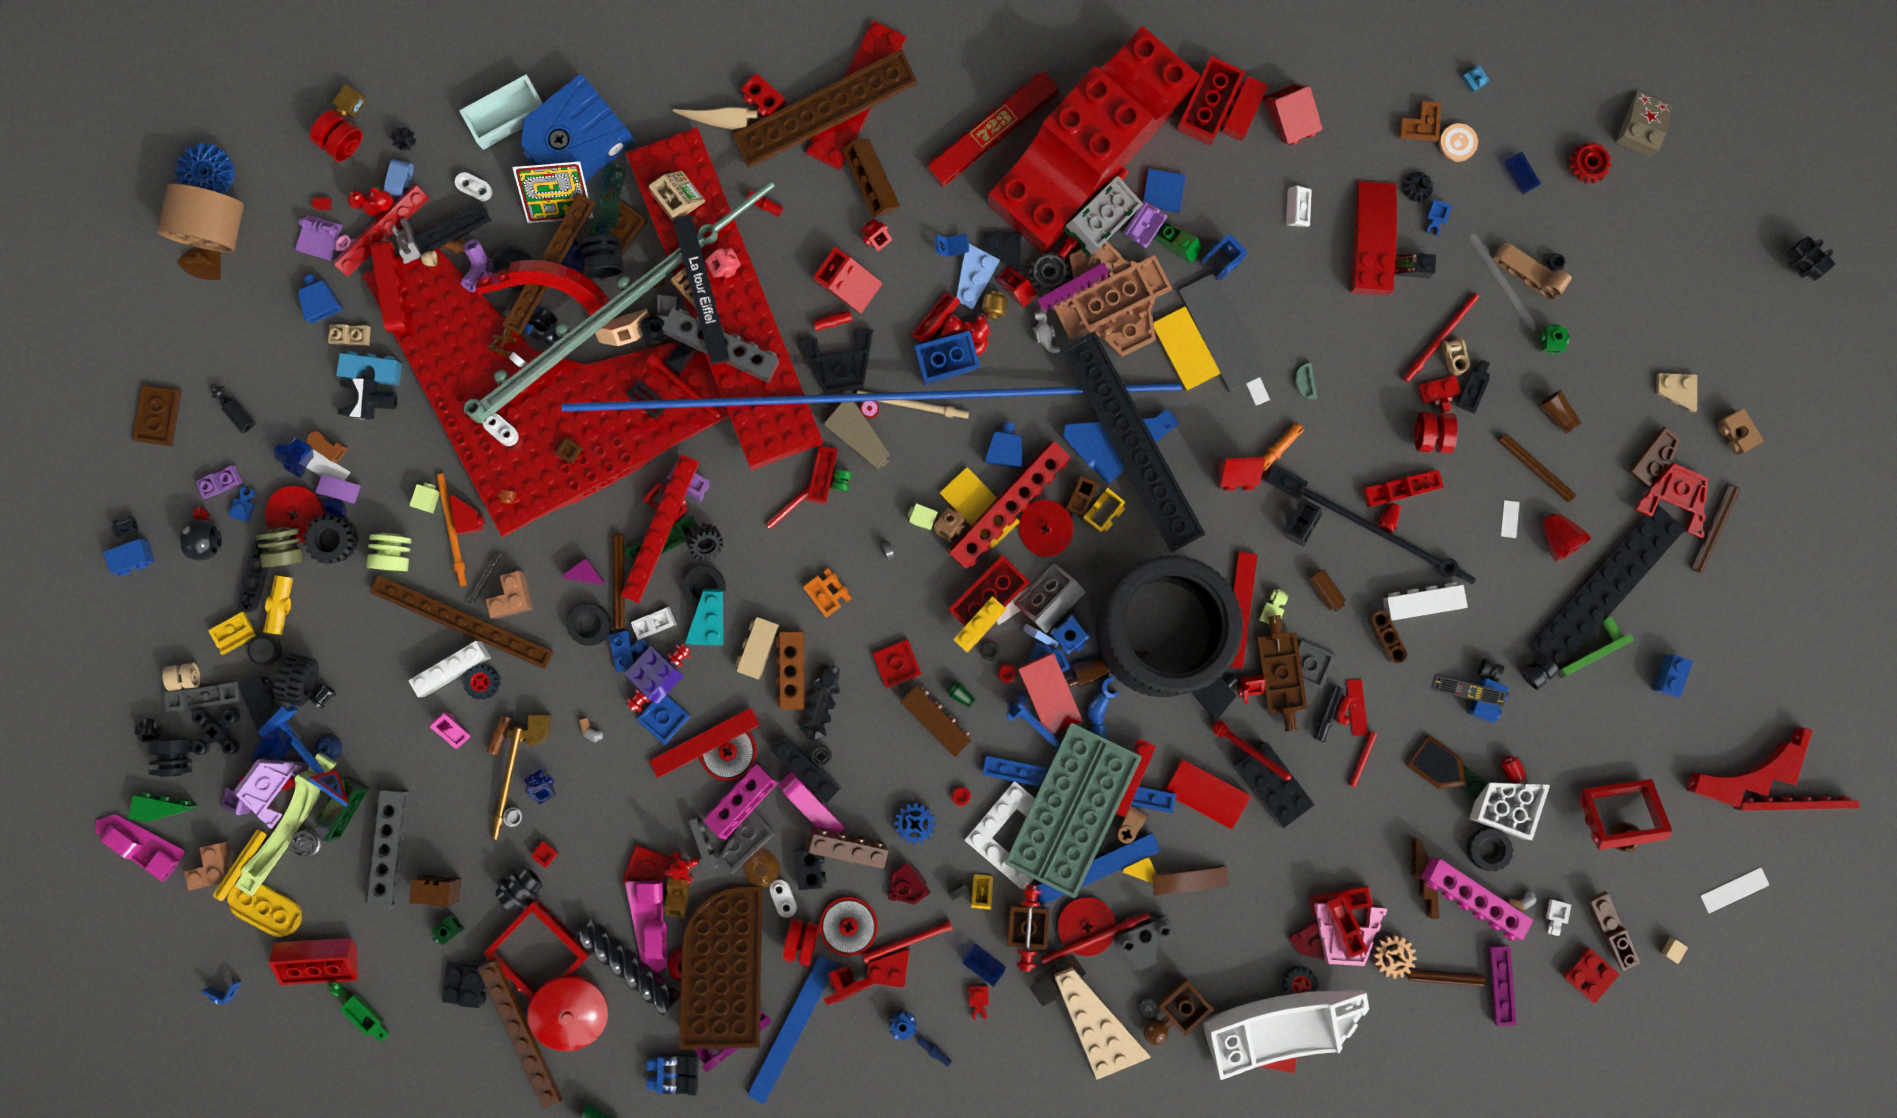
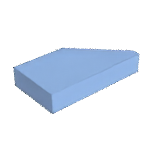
M1027 624L1023 628L1025 633L1050 647L1057 648L1059 642Z

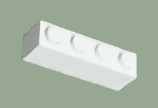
M1457 582L1445 584V588L1438 589V585L1426 587L1424 592H1419V589L1407 590L1408 594L1400 595V592L1389 593L1388 598H1383L1385 612L1389 615L1391 621L1468 608L1464 585L1457 586Z
M475 641L408 681L417 697H426L465 674L473 666L480 665L491 657L482 641Z

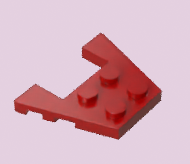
M1672 463L1638 502L1634 510L1647 516H1653L1659 499L1690 512L1691 515L1684 532L1698 538H1703V521H1705L1706 516L1704 514V503L1707 502L1708 478Z

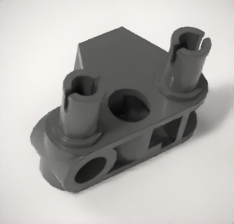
M1162 915L1137 925V928L1120 932L1116 937V945L1139 970L1156 964L1157 942L1173 936L1175 932L1168 915ZM1143 931L1146 932L1145 936H1141Z

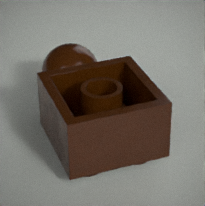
M1184 976L1156 1002L1166 1016L1161 1020L1149 1021L1144 1027V1037L1152 1045H1161L1167 1040L1169 1035L1168 1029L1172 1025H1175L1186 1037L1214 1009ZM1183 1003H1187V1009L1182 1008Z

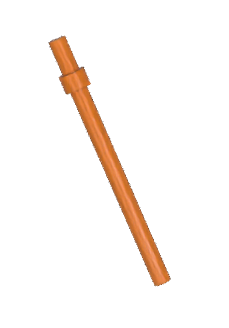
M438 474L436 476L455 563L453 568L454 572L457 573L459 587L467 585L464 572L466 567L461 558L444 474Z

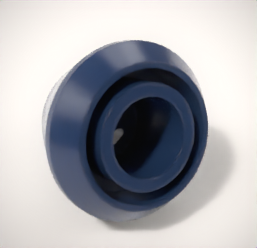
M332 734L323 735L316 743L317 754L322 753L332 760L336 759L342 752L341 740Z

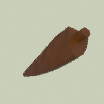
M1134 652L1138 658L1149 654V652ZM1102 656L1087 659L1071 665L1075 678L1069 679L1067 682L1069 687L1078 685L1080 688L1099 680L1110 673L1111 670L1106 667V663L1101 658Z

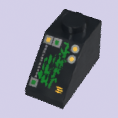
M1413 253L1397 255L1394 276L1430 278L1435 274L1436 254Z

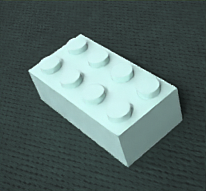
M524 75L459 111L477 144L484 150L523 129L524 118L542 105L543 101L529 77Z

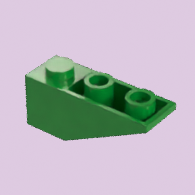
M1164 221L1154 236L1156 241L1176 256L1191 264L1203 249L1197 237L1167 221Z
M141 792V794L133 795L128 818L144 822L156 821L196 809L198 805L191 804V800L179 799V801H174L171 796L160 795L159 798L154 797V793Z

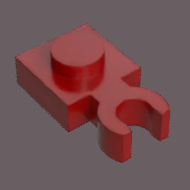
M988 985L969 986V1007L975 1006L972 1012L973 1020H976L978 1012L983 1013L984 1020L987 1019V1012L983 1006H989Z

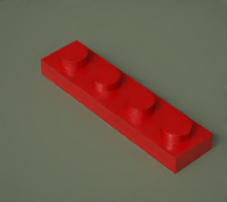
M1140 738L1137 739L1132 752L1142 756L1116 811V814L1123 817L1127 814L1156 749L1155 745Z

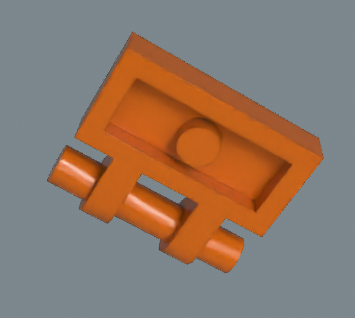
M830 568L823 572L827 579L822 581L817 576L803 587L826 618L841 607L837 601L839 598L842 597L846 603L852 599L847 587H843L838 580L837 574L833 573ZM831 583L838 591L834 595L827 588Z

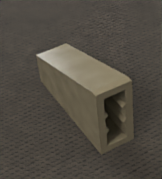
M842 402L824 423V426L877 470L880 467L884 468L890 461L888 459L890 456L889 452L855 402Z

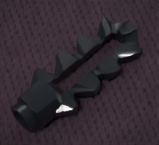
M826 664L821 677L813 683L818 692L809 696V702L813 706L805 711L804 715L808 720L800 726V730L805 733L807 739L814 741L819 737H826L827 735L824 724L831 722L832 719L828 710L834 709L836 706L832 695L839 694L841 690L838 684L840 668ZM822 688H828L830 693L818 731L810 730Z

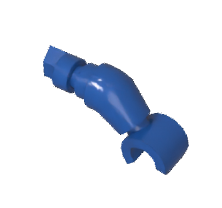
M1105 677L1100 681L1099 691L1101 694H1097L1087 707V716L1090 718V722L1093 723L1091 727L1092 733L1107 739L1106 727L1102 722L1104 721L1105 710L1110 702L1108 699L1118 697L1121 694L1118 691H1113L1112 693L1107 691V684L1113 681L1114 677Z

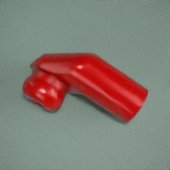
M1347 696L1341 697L1336 713L1337 723L1344 726L1350 721V717L1345 715L1351 701Z

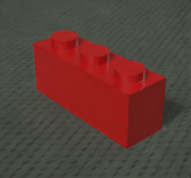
M1249 76L1245 82L1241 81L1237 92L1240 94L1237 99L1233 98L1229 107L1232 111L1230 115H1225L1221 124L1224 126L1222 133L1243 141L1268 88L1267 84Z

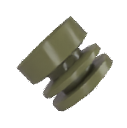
M280 527L256 534L257 540L266 539V542L259 543L258 547L268 548L267 552L259 554L261 566L274 567L304 561L302 548L292 547L293 543L301 541L300 538H291L290 536L298 534L299 529Z

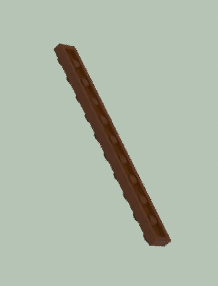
M377 576L370 593L543 669H547L554 651L383 576Z

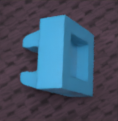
M1480 65L1462 76V79L1472 93L1490 81Z

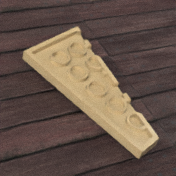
M1073 967L1054 974L1097 1080L1151 1058L1150 1054L1130 1034L1120 1020L1100 1000L1097 994L1091 990Z

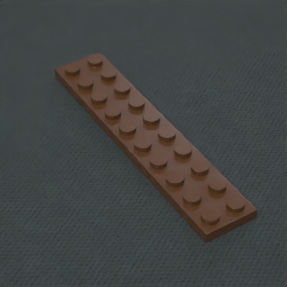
M900 49L734 133L733 137L747 167L750 169L917 85L918 81L903 50Z

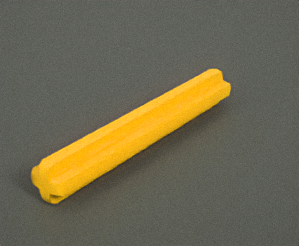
M255 831L214 892V898L220 901L225 899L242 874L241 870L252 859L266 838V834L263 831Z

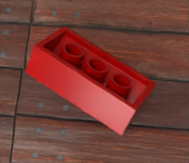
M352 938L285 941L274 943L268 963L280 986L358 980L357 949Z

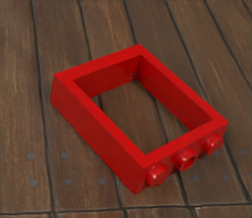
M1653 779L1586 788L1582 790L1580 797H1578L1579 806L1583 808L1585 813V823L1591 829V839L1594 841V844L1596 843L1598 850L1668 840L1673 832ZM1641 792L1655 828L1606 836L1593 799Z

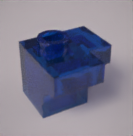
M297 438L289 445L278 444L273 449L275 459L284 465L285 470L299 478L305 474L307 465L314 458L313 447Z

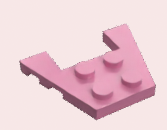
M1314 902L1325 962L1328 964L1365 966L1374 944L1372 941L1376 932L1380 930V922L1383 915H1386L1387 908L1373 906L1367 908L1366 926H1360L1362 930L1360 934L1368 951L1346 960L1332 927L1326 903Z

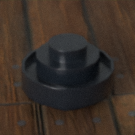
M657 316L644 318L639 326L640 336L650 344L662 342L667 336L662 330L665 322Z

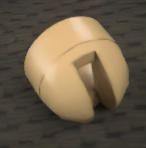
M426 251L422 254L421 260L427 266H436L437 254L435 251Z

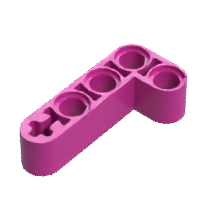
M790 772L779 783L782 792L817 828H825L832 832H842L846 829L843 823L795 773Z

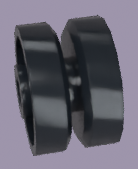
M505 247L493 258L492 274L498 273L501 270H509L511 262L535 259L520 247ZM526 284L506 289L510 292L521 293Z

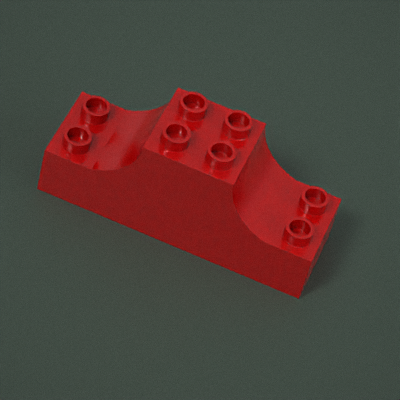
M1142 25L1111 60L1100 68L1094 66L1042 123L1040 131L1020 160L989 193L988 207L1015 231L1020 233L1041 254H1046L1065 233L1062 228L1120 173L1190 96L1196 87L1200 75Z

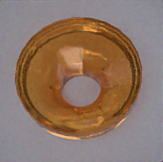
M760 851L747 860L745 874L747 879L755 886H770L777 880L780 874V864L773 854ZM764 865L767 868L766 875H757L756 867Z

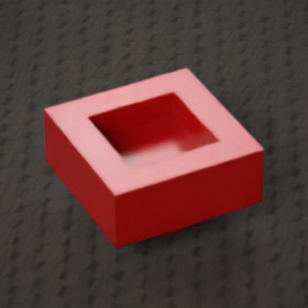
M542 841L531 857L546 869L559 852L546 841Z

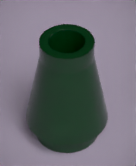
M956 680L946 691L950 698L966 705L968 708L975 701V698L965 686Z

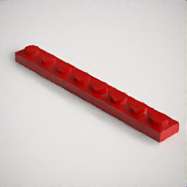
M681 454L621 596L636 603L641 602L698 469L699 461Z

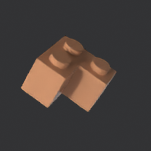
M521 571L501 575L504 595L486 599L490 618L494 619L533 609L525 574Z
M228 842L200 848L203 867L184 871L188 891L222 882L233 865Z

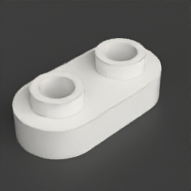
M465 172L458 174L455 178V185L461 192L479 201H487L491 198L492 188L487 182ZM469 181V185L464 186V182ZM485 189V194L480 195L481 190Z
M494 413L483 422L484 428L503 445L512 446L518 441V432L498 414ZM492 420H496L494 425H490ZM510 432V436L505 438L504 434Z
M783 879L775 880L770 886V893L780 916L785 918L791 917L797 910V904L787 881ZM781 886L783 892L778 893L776 887ZM786 904L789 905L790 910L785 911L783 909V906Z

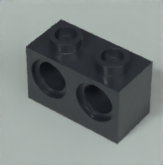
M1304 499L1285 530L1286 538L1304 547L1323 515L1321 507Z
M807 848L797 849L795 852L798 890L822 888L823 883H826V872L822 871L825 857L813 854L816 861L813 864H809L805 857L811 853L808 852ZM810 873L815 874L817 882L810 883L807 880V875Z

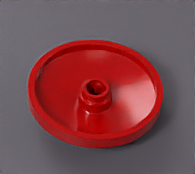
M562 975L546 981L532 996L528 1009V1023L535 1038L546 1047L558 1051H575L590 1045L604 1030L608 1017V1005L602 990L591 980L578 975Z

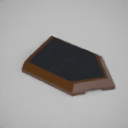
M1430 735L1427 736L1406 765L1438 789L1466 785L1462 758Z

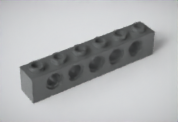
M672 308L662 327L663 333L708 355L705 340L699 338L700 334H702L699 318L696 317L694 319L682 309L677 311ZM686 324L692 326L689 331H683L682 327ZM723 330L730 356V361L725 363L770 383L779 365L777 355L769 350L764 352L759 349L758 345L752 342L747 344L741 341V337L735 334L728 335ZM737 349L745 351L742 356H736L734 352ZM755 357H760L762 362L756 365L752 363V360Z
M384 789L380 790L376 797L378 812L374 816L376 829L372 835V844H374L373 851L370 854V863L372 865L367 877L369 883V890L365 895L367 908L387 910L396 908L409 791ZM389 805H391L394 809L392 815H390L387 812V807ZM387 824L390 825L392 829L390 834H387L385 831V826ZM384 844L389 846L388 854L383 851ZM382 863L387 866L386 873L381 871ZM380 883L385 886L384 893L378 888Z

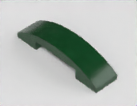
M693 515L681 520L672 527L661 555L686 542L688 532L691 533L692 528L697 529L696 525L698 524ZM642 541L624 550L632 567L642 547Z

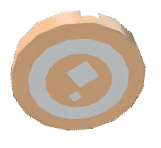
M1461 123L1452 124L1447 127L1439 139L1441 153L1447 159L1454 160L1455 162L1465 161L1470 158L1478 146V138L1475 131L1468 125Z

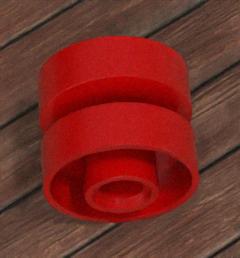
M329 110L316 120L311 128L309 138L312 143L325 150L335 161L342 162L351 157L358 149L363 138V132L352 122H348L336 110Z
M1419 412L1414 428L1416 451L1431 453L1435 447L1437 453H1453L1458 433L1456 415L1454 413H1440L1436 418L1434 412Z

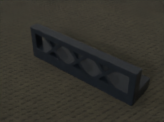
M479 203L414 237V240L423 254L426 251H434L492 220L488 214L487 207L483 203Z

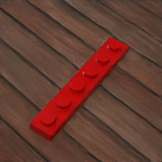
M414 183L332 263L349 277L372 254L371 243L386 241L394 233L392 225H395L398 229L402 225L401 219L406 218L408 220L430 198Z
M1819 796V800H1813L1812 797H1800V800H1793V797H1780V801H1774L1772 797H1762L1761 801H1754V798H1743L1740 807H1734V809L1742 811L1860 809V801L1851 800V796H1838V800H1832L1831 796Z

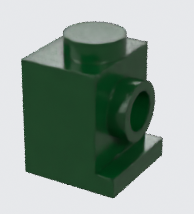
M452 914L431 929L433 933L431 937L436 944L441 943L443 946L465 930L457 917ZM443 928L447 930L446 935L442 931Z

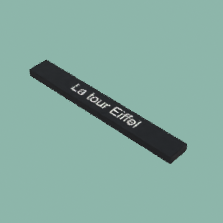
M692 215L673 219V224L710 363L714 365L730 361Z

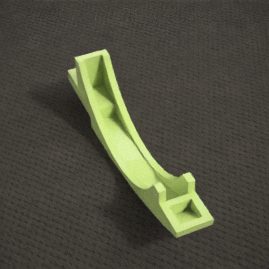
M318 753L315 757L325 772L333 770L336 765L335 761L322 753ZM310 767L307 771L297 774L294 779L296 784L294 795L286 813L266 843L241 870L242 875L235 886L250 896L255 894L290 844L291 838L298 832L321 795V789L307 780L311 775L316 774Z

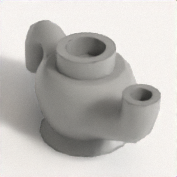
M1042 311L1034 312V318L1038 320L1036 328L1032 327L1036 344L1041 343L1051 353H1059V347L1052 346L1051 344L1052 337H1055V331L1053 326L1047 324L1046 314Z

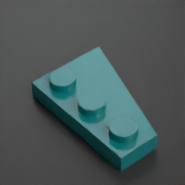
M723 589L703 590L685 644L723 646Z

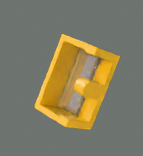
M1107 488L1082 519L1099 533L1103 530L1107 532L1113 524L1111 522L1112 518L1115 515L1119 517L1125 510L1123 507L1125 501Z

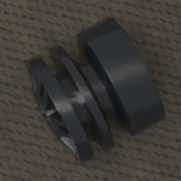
M594 235L580 240L581 255L585 257L582 260L583 275L589 278H609L623 273V259L621 256H618L622 252L619 237L614 235Z
M192 739L148 741V754L158 756V760L148 762V765H158V769L148 770L149 775L172 777L192 772V767H183V763L192 762V759L183 758V754L192 752Z

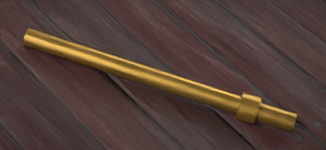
M519 726L514 728L496 814L493 816L492 823L494 825L491 835L493 839H499L501 826L504 825L502 817L506 807L522 733V727Z

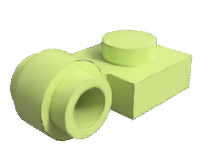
M1274 589L1270 596L1272 604L1265 603L1259 621L1269 624L1268 616H1274V621L1275 615H1281L1282 617L1284 609L1279 608V606L1286 604L1289 595L1283 590Z

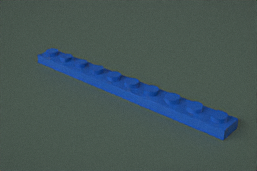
M986 756L982 775L1041 787L1050 768ZM1138 787L1131 805L1173 813L1176 794Z

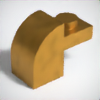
M528 715V730H522L520 742H526L527 739V746H534L544 742L551 732L552 715ZM508 730V738L513 737L514 730Z
M668 877V894L664 907L665 916L685 918L690 883L688 884V880L681 878L678 880Z

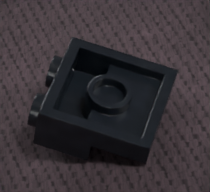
M447 963L443 1003L459 1004V1006L480 1008L485 1004L487 992H484L485 983L478 970L479 965Z

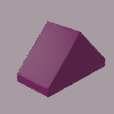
M584 559L563 575V578L568 580L605 585V580L589 559Z

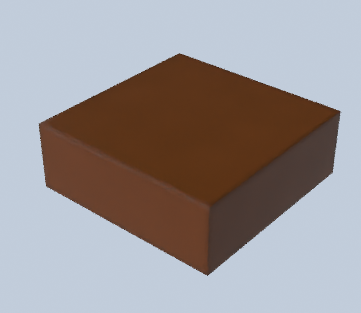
M565 438L555 454L573 465L583 448Z

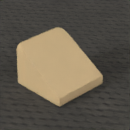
M1670 937L1660 954L1679 964L1688 947Z

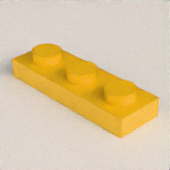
M992 597L953 640L968 653L1007 609Z

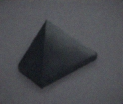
M680 342L664 365L677 376H680L699 350Z

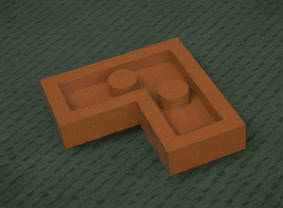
M1422 101L1420 104V119L1402 118L1399 139L1437 142L1440 132L1441 102Z

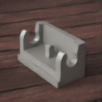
M406 218L401 219L403 229L398 230L395 225H392V229L396 235L402 261L406 264L420 258L422 254L414 240V237H416L414 230Z

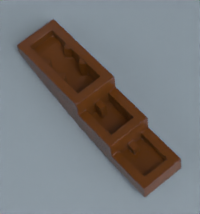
M1412 838L1411 877L1419 879V897L1427 899L1426 916L1431 919H1439L1437 890L1427 887L1425 885L1426 882L1420 878L1429 862V857L1421 840Z
M1227 867L1190 869L1188 871L1152 875L1154 895L1192 892L1228 886Z

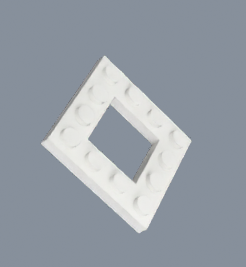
M1014 781L966 837L965 841L1022 889L1026 888V885L1030 884L1034 878L1006 865L1005 862L1009 852L993 839V836L1016 809L1027 817L1035 798Z

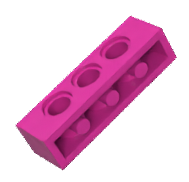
M760 765L752 766L747 771V775L734 785L733 790L722 797L720 804L708 812L704 822L718 837L726 840L778 782ZM755 782L756 786L751 791L750 787ZM742 796V802L737 805V800ZM729 811V816L724 819L725 812Z

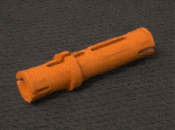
M1295 422L1272 447L1267 449L1263 456L1265 457L1263 471H1266L1276 459L1278 460L1283 451L1304 431V428L1298 422Z

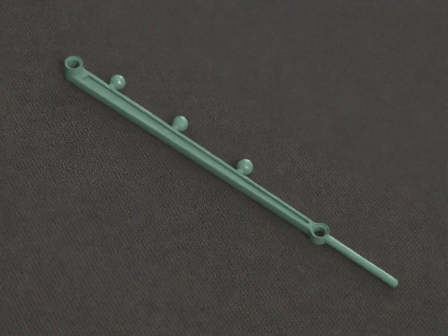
M773 181L766 183L713 226L710 224L703 225L697 234L700 248L715 242L718 237L717 232L773 189L775 183ZM712 231L709 237H704L706 232ZM680 248L633 284L629 277L620 276L616 284L623 292L572 331L568 324L559 323L555 329L556 334L561 337L558 342L511 378L505 370L496 371L494 380L500 386L481 401L476 399L469 400L464 406V412L476 423L485 422L488 417L492 416L681 265L684 261Z

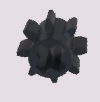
M397 127L396 131L392 132L391 139L394 140L392 145L396 146L400 151L406 149L410 151L411 146H414L416 139L413 138L414 132L407 127Z
M144 719L142 722H138V726H135L134 734L139 735L138 739L140 741L148 743V741L158 739L162 727L157 726L158 722L153 719Z

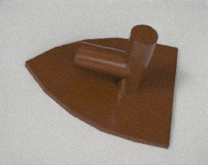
M193 247L177 261L184 271L194 277L204 280H221V252Z

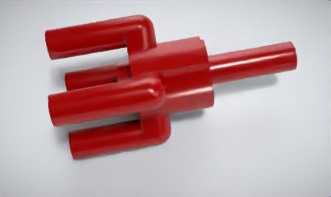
M677 849L672 853L674 862L665 871V876L678 880L680 878L688 880L689 884L694 880V876L689 874L691 868L700 863V857L695 856L687 860L681 857L683 851Z

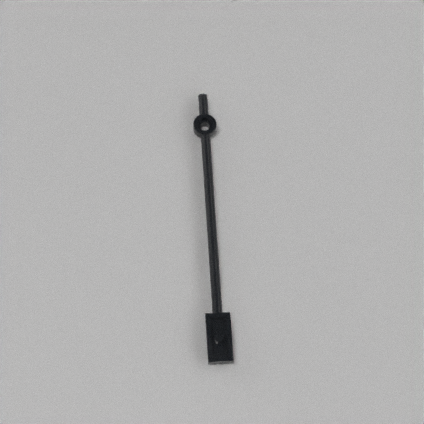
M1275 464L1271 468L1265 480L1269 485L1298 500L1302 495L1436 565L1439 574L1443 577L1456 576L1471 585L1475 582V577L1459 569L1456 560L1452 558L1441 560L1307 489L1308 482ZM1446 564L1450 567L1448 572L1444 569Z

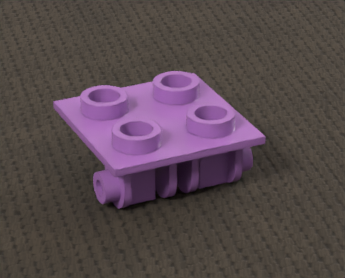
M306 214V217L299 220V225L302 226L295 250L331 261L336 248V241L340 236L343 225Z

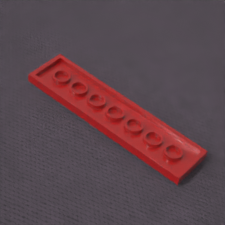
M873 20L844 78L902 49L907 36ZM872 107L814 136L806 155L841 171L846 161L842 149L857 139Z

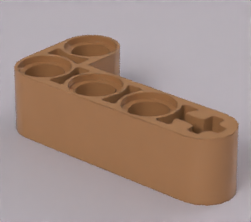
M1507 242L1502 243L1492 258L1493 262L1551 300L1561 296L1572 280V277L1565 271L1556 270L1552 272Z

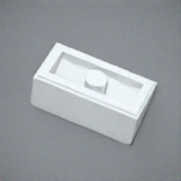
M1301 186L1291 187L1288 189L1286 225L1309 227L1311 189Z

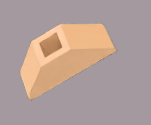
M648 309L612 319L595 333L598 342L620 346L637 341L641 337L639 334L640 323L644 318L650 316Z

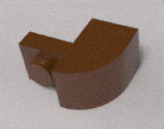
M1081 474L1066 509L1084 516L1099 482Z

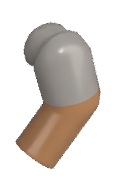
M588 718L578 720L582 735L592 742H597L603 738L601 730L595 731L590 727Z
M1528 891L1524 894L1523 899L1508 898L1507 903L1517 910H1526L1536 903V898L1533 892Z

